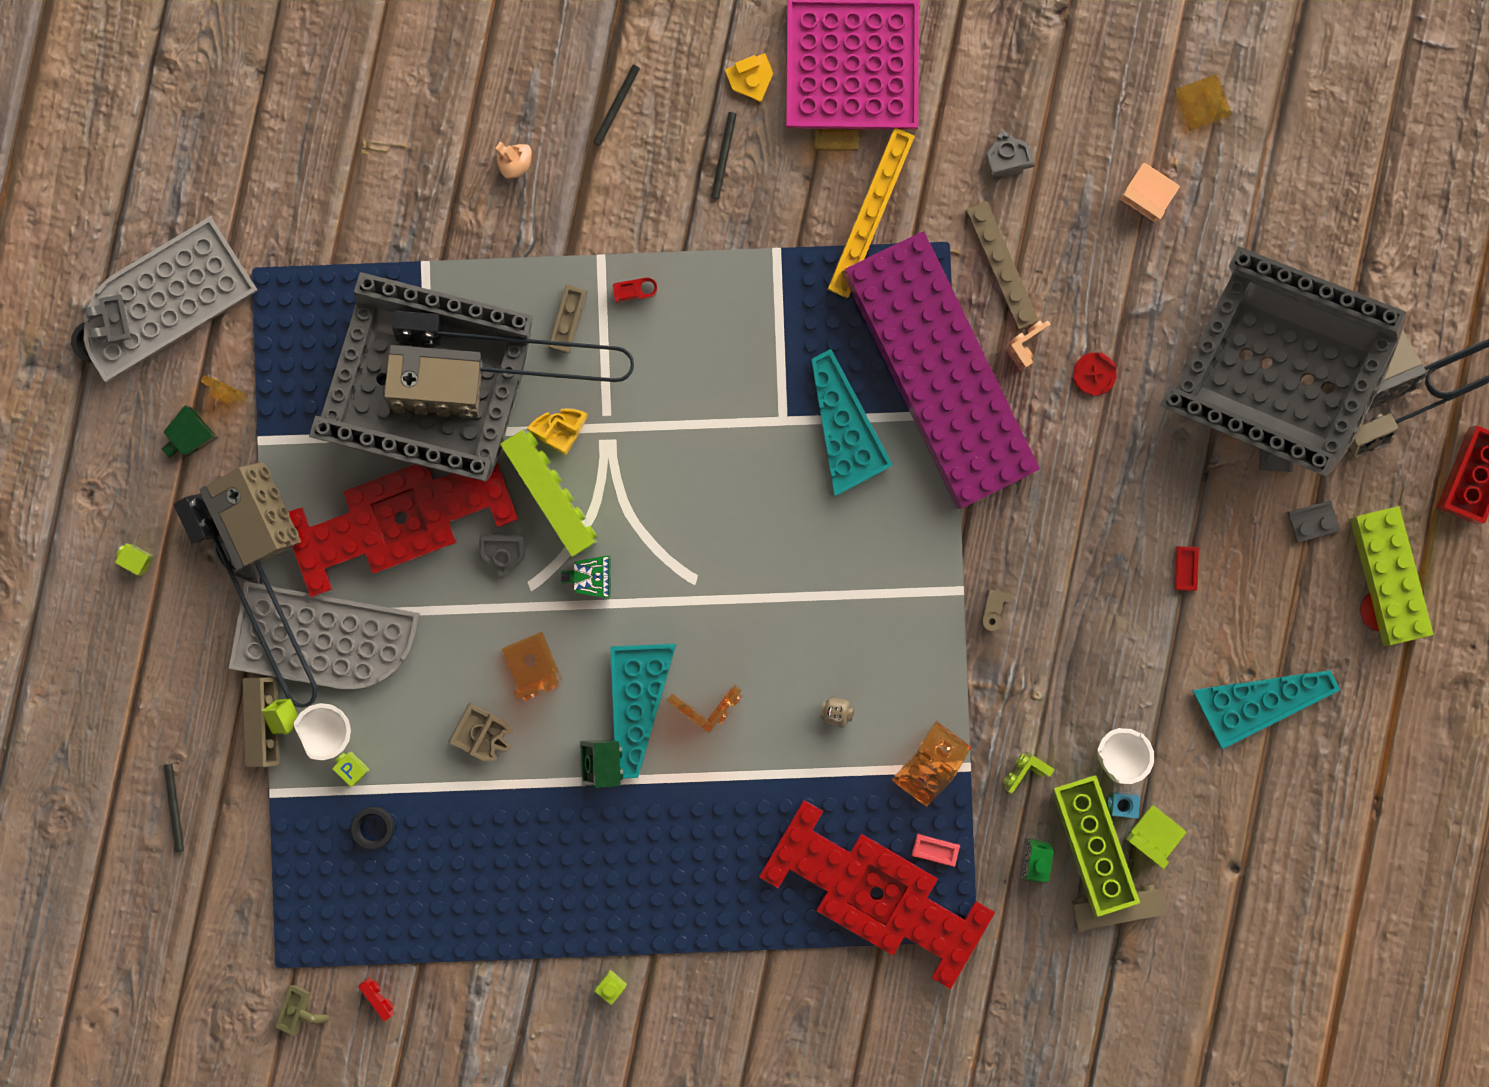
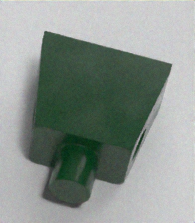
M185 405L164 430L163 433L170 441L161 449L169 458L178 451L184 456H190L215 441L218 436L191 406Z

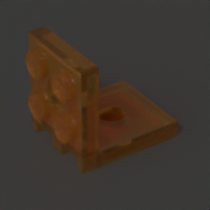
M543 631L502 648L518 690L514 691L517 700L523 697V700L527 701L538 696L537 691L541 689L546 693L559 687L558 682L563 679ZM527 654H533L537 659L533 667L527 666L524 662Z
M734 684L708 718L675 692H672L666 701L709 733L717 722L721 725L729 715L726 711L729 706L735 707L740 701L742 689Z
M936 720L916 753L894 775L892 781L927 807L954 779L971 746ZM940 746L944 747L947 750V753L944 752Z

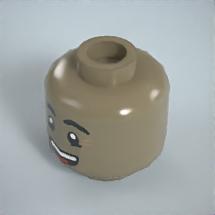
M830 697L827 702L824 701L822 704L821 719H824L826 725L844 728L848 721L852 722L854 708H850V702L847 699Z

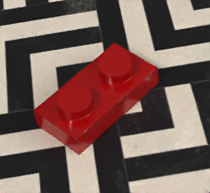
M368 977L358 986L384 1022L395 1013L393 1011V1004L388 998L384 999L380 993L381 988L375 980L371 981Z

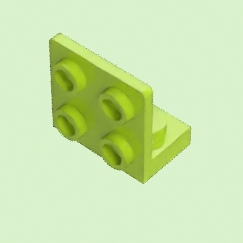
M1026 752L1025 755L1022 753L1015 763L1017 765L1013 773L1009 772L1003 781L1005 786L1003 788L1012 794L1028 769H1031L1041 777L1044 774L1050 777L1055 769L1029 752Z
M1151 805L1125 839L1157 865L1165 869L1169 864L1166 858L1185 836L1186 831L1157 807Z

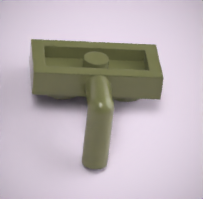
M289 985L275 1027L290 1035H297L302 1020L310 1024L327 1023L328 1015H313L307 1012L306 1008L311 993L296 985Z

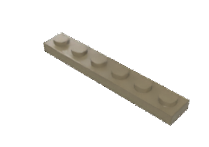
M987 201L967 209V215L1017 329L1020 330L1037 323L1039 319Z

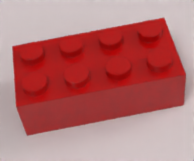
M1478 425L1468 428L1436 506L1437 509L1476 525L1485 524L1489 515V430Z

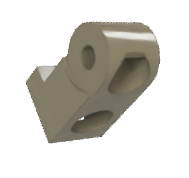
M988 589L981 618L982 626L985 629L996 631L1001 627L1002 619L1000 615L1003 602L1010 603L1011 594Z

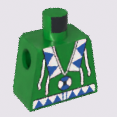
M611 556L574 561V570L561 571V583L574 584V593L611 598Z
M1028 838L1021 880L1042 884L1048 883L1054 852L1050 842Z

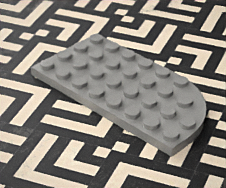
M211 216L116 272L95 291L96 294L87 307L100 305V298L122 295L132 338L109 343L107 337L93 341L89 330L105 327L103 316L88 319L85 313V346L90 359L106 383L258 292Z
M245 581L244 596L284 679L310 683L265 585ZM271 586L317 685L340 689H358L374 685L392 675L403 664L411 651L420 613L324 595L312 598L307 592ZM241 601L229 669L277 677Z

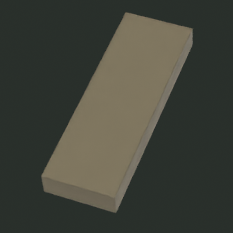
M566 284L550 341L573 343L587 290ZM548 345L550 349L567 354L571 350V347Z

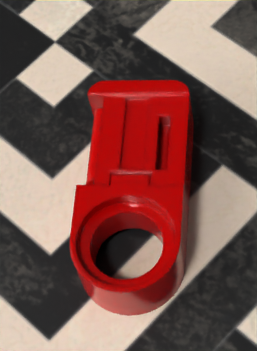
M649 277L613 284L614 297L618 304L619 300L637 299L636 297H638V300L652 298L658 290L655 280ZM651 282L654 285L653 292L650 294L643 293L641 290L642 284Z

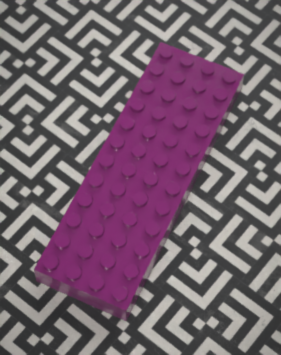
M922 231L845 268L841 273L851 290L956 508H964L1040 470L925 232Z

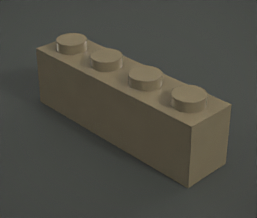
M277 677L243 678L246 767L280 765L279 734H272L261 712L278 699Z
M1154 883L1143 884L1141 889H1136L1140 904L1094 918L1087 895L1076 897V901L1071 902L1075 926L1078 931L1166 915L1161 888L1154 886Z

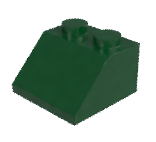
M580 741L582 785L594 788L621 786L623 769L620 767L622 747L619 745V741Z

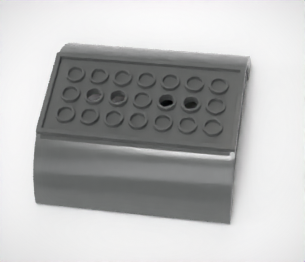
M1238 246L1229 264L1232 276L1177 387L1169 386L1160 406L1323 476H1327L1337 467L1349 447H1351L1390 368L1403 330L1406 311ZM1249 350L1252 352V357L1246 361L1240 359L1241 353ZM1263 359H1271L1273 364L1270 368L1263 369L1260 367ZM1305 375H1311L1314 378L1313 383L1308 386L1303 385L1301 379ZM1327 383L1334 385V391L1330 394L1322 392V387Z
M360 272L354 290L356 305L322 415L321 417L315 416L309 437L487 481L502 449L500 444L504 442L523 375L482 371L478 417L473 416L471 419L460 418L459 415L450 414L449 417H441L437 413H428L427 415H418L414 411L395 413L392 409L388 408L385 400L386 385H379L377 379L381 376H387L390 345L480 352L483 367L523 371L529 343L441 336V345H435L434 347H425L421 343L402 345L396 341L392 329L394 311L439 314L442 332L530 339L533 315Z

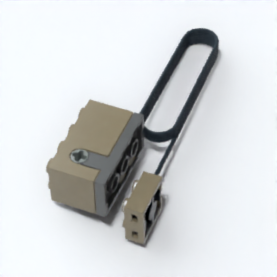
M1402 330L1390 368L1369 410L1419 389L1422 384L1421 380L1424 379L1425 375V385L1429 393L1442 400L1397 420H1394L1391 413L1385 416L1379 414L1373 417L1371 422L1364 425L1362 423L1351 447L1347 450L1350 458L1354 460L1391 444L1395 438L1394 435L1397 434L1399 429L1398 423L1488 384L1489 375L1454 391L1440 392L1431 384L1430 375L1441 367L1488 348L1489 339L1423 367L1405 332ZM1327 383L1322 387L1324 394H1330L1334 391L1333 384Z

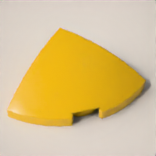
M561 409V413L550 415L547 412L539 416L527 427V431L539 440L566 456L577 439L588 414L576 409Z

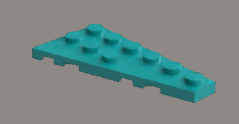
M830 349L811 359L834 496H837L888 469L893 464L834 353Z
M677 643L610 646L614 741H619V745L622 747L620 767L623 769V779L639 777Z
M1331 670L1193 689L1192 692L1220 748L1224 749L1340 691V688Z

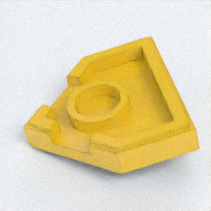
M765 53L759 56H751L725 69L734 92L762 103L773 77V71Z

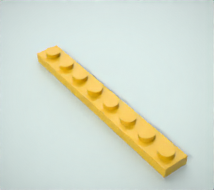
M898 128L893 129L827 290L845 298L849 297L851 290L841 272L845 268L864 260L915 137L914 135Z

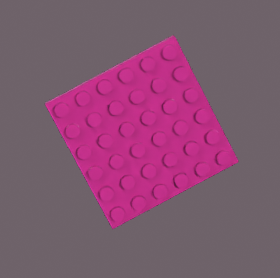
M919 0L787 1L786 128L886 130L898 128L900 130H918Z

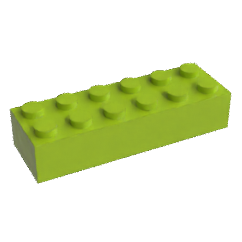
M522 429L502 442L500 445L570 555L577 557L596 545L595 539L598 537L592 526L589 525L587 527L583 520L586 517L582 510L578 507L575 508L571 503L574 500L568 489H563L559 484L562 482V479L557 471L554 469L550 470L548 464L551 462L542 450L539 452L536 448L539 443L534 435Z
M1400 506L1351 518L1350 521L1369 593L1371 594L1383 646L1434 635Z
M1094 775L1054 788L1052 794L1094 918L1140 904L1097 776Z

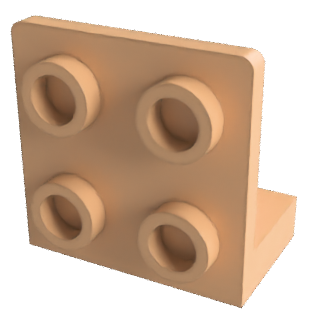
M1143 163L1120 197V200L1157 223L1164 215V210L1180 186L1148 164Z
M1041 321L1037 322L1027 330L1028 334L1026 336L1021 333L1009 342L1010 347L1006 351L1020 372L1033 363L1031 359L1033 354L1027 346L1023 347L1022 344L1046 329L1050 325L1048 321L1044 324Z

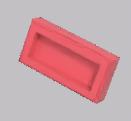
M917 834L911 855L955 867L960 845Z

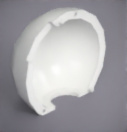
M320 703L309 706L299 714L294 722L296 732L308 757L311 759L326 760L334 758L345 749L349 742L351 733L349 720L342 710L333 705Z
M1118 728L1110 731L1102 739L1097 751L1098 759L1104 771L1113 781L1120 784H1133L1143 780L1150 773L1154 764V751L1150 741L1142 733L1132 729Z

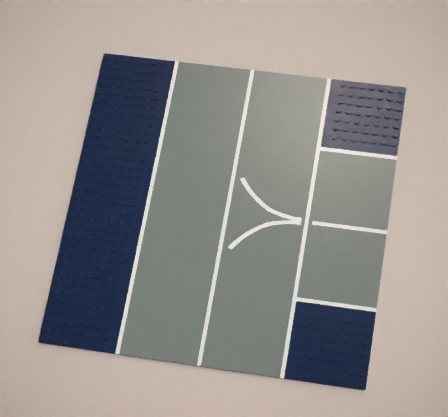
M930 242L952 287L950 244L948 242ZM897 243L870 244L864 259ZM845 245L256 267L252 270V282L258 290L257 293L253 294L258 463L264 462L269 469L274 485L279 490L281 500L288 511L300 507L304 508L310 527L350 512L343 491L414 465V463L309 437L315 416L321 417L351 322L356 305L354 290L360 272L533 315L530 339L550 341L566 284L585 289L588 292L573 343L622 347L630 352L634 360L632 374L622 382L523 375L504 438L505 441L522 429L528 433L527 427L536 418L547 412L553 415L561 413V409H576L588 414L577 439L566 456L551 448L537 437L535 438L539 443L536 448L539 452L542 450L551 462L548 464L550 470H556L562 479V482L559 484L563 489H568L574 500L571 503L575 508L578 507L582 510L586 517L583 520L587 527L589 525L592 526L598 536L595 539L596 545L577 557L570 555L502 448L497 462L519 520L497 527L489 507L450 523L457 542L451 546L376 574L372 573L366 554L326 569L333 590L321 595L420 614L411 651L403 664L388 678L374 685L358 689H340L317 685V697L310 706L320 703L333 705L342 710L349 720L351 728L350 739L341 753L334 758L326 760L311 759L308 757L296 729L287 735L279 734L280 765L268 766L275 966L277 968L876 946L816 910L827 892L823 888L790 869L779 888L759 877L803 800L823 811L813 828L814 832L847 851H851L862 833L937 877L938 880L927 898L965 919L976 900L961 509L956 508L852 293L850 292L849 297L845 298L827 290ZM646 277L654 279L657 283L658 290L652 298L638 300V297H636L637 299L619 300V304L615 301L614 283ZM645 282L642 284L641 290L645 294H650L654 290V285L651 282ZM529 343L523 371L621 378L628 373L631 363L625 353L616 350L571 347L570 353L567 354L550 349L548 345ZM830 349L834 353L893 464L888 469L837 496H834L811 359ZM387 376L379 377L377 383L379 385H386ZM430 468L434 480L452 474ZM400 512L396 515V522L398 524H404L407 521V514L405 512ZM515 533V535H525L524 559L501 579L480 558V534ZM293 547L262 563V568L271 586L309 593ZM611 556V598L574 593V584L561 583V571L574 570V561ZM677 643L639 777L621 780V786L594 788L582 785L580 741L614 740L610 646ZM277 679L278 699H287ZM284 679L295 701L302 704L310 701L313 693L311 683ZM830 697L847 699L850 702V708H854L852 722L848 721L844 728L826 725L824 719H821L822 704L824 701L827 702ZM469 702L495 715L513 729L510 734L503 735V739L512 747L506 752L495 749L496 760L483 761L448 742ZM295 707L298 715L308 708ZM352 751L370 769L353 787H350L332 769L336 765L334 761L343 752L347 754ZM368 807H381L387 810L392 815L395 823V832L392 839L386 845L376 850L360 847L354 841L351 834V823L354 817L361 810ZM369 815L362 820L360 831L365 839L376 841L384 836L386 825L381 817ZM920 834L960 845L955 867L912 856L916 835ZM874 887L870 892V896L874 899H879L883 895V890L879 887ZM904 937L900 945L916 943Z

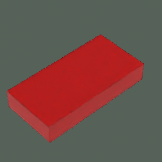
M1176 546L1174 590L1197 591L1199 547Z

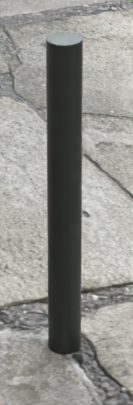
M634 64L631 66L593 140V143L601 146L640 70L638 66Z
M728 112L711 194L713 199L720 198L737 116L734 112Z
M173 764L164 765L175 852L184 851Z

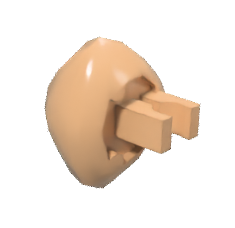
M499 142L495 149L498 152L497 162L501 174L508 179L522 176L528 170L531 162L532 151L529 145L518 144L505 147L502 142Z

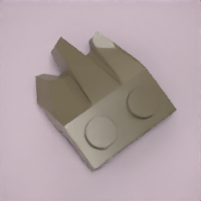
M469 702L448 742L469 752L470 755L478 759L493 761L497 758L494 752L495 749L506 752L512 747L503 739V735L510 734L513 729L495 715Z

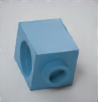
M1111 792L1110 797L1108 796L1106 799L1109 814L1112 816L1139 818L1141 796ZM1121 799H1126L1128 803L1124 810H1119L1117 807Z

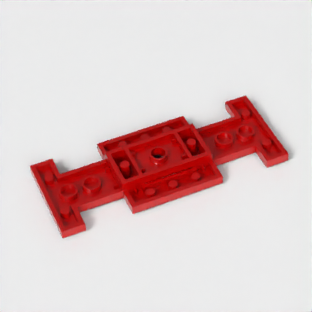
M496 462L494 470L487 481L454 473L434 480L429 467L418 464L408 466L343 491L350 512L311 527L303 507L289 511V517L297 529L301 543L293 546V550L309 595L312 598L333 590L326 569L366 554L372 573L376 574L456 544L457 542L450 523L457 519L490 507L497 527L519 520L498 462ZM400 512L407 514V521L404 524L396 522V515Z
M803 800L759 877L779 888L789 869L827 891L816 910L891 955L895 954L903 938L906 937L940 957L941 960L931 978L951 989L993 918L995 911L975 900L965 919L959 917L927 898L938 880L932 874L862 833L851 851H847L814 832L813 828L823 811ZM874 887H879L883 890L881 898L874 899L870 896V892Z

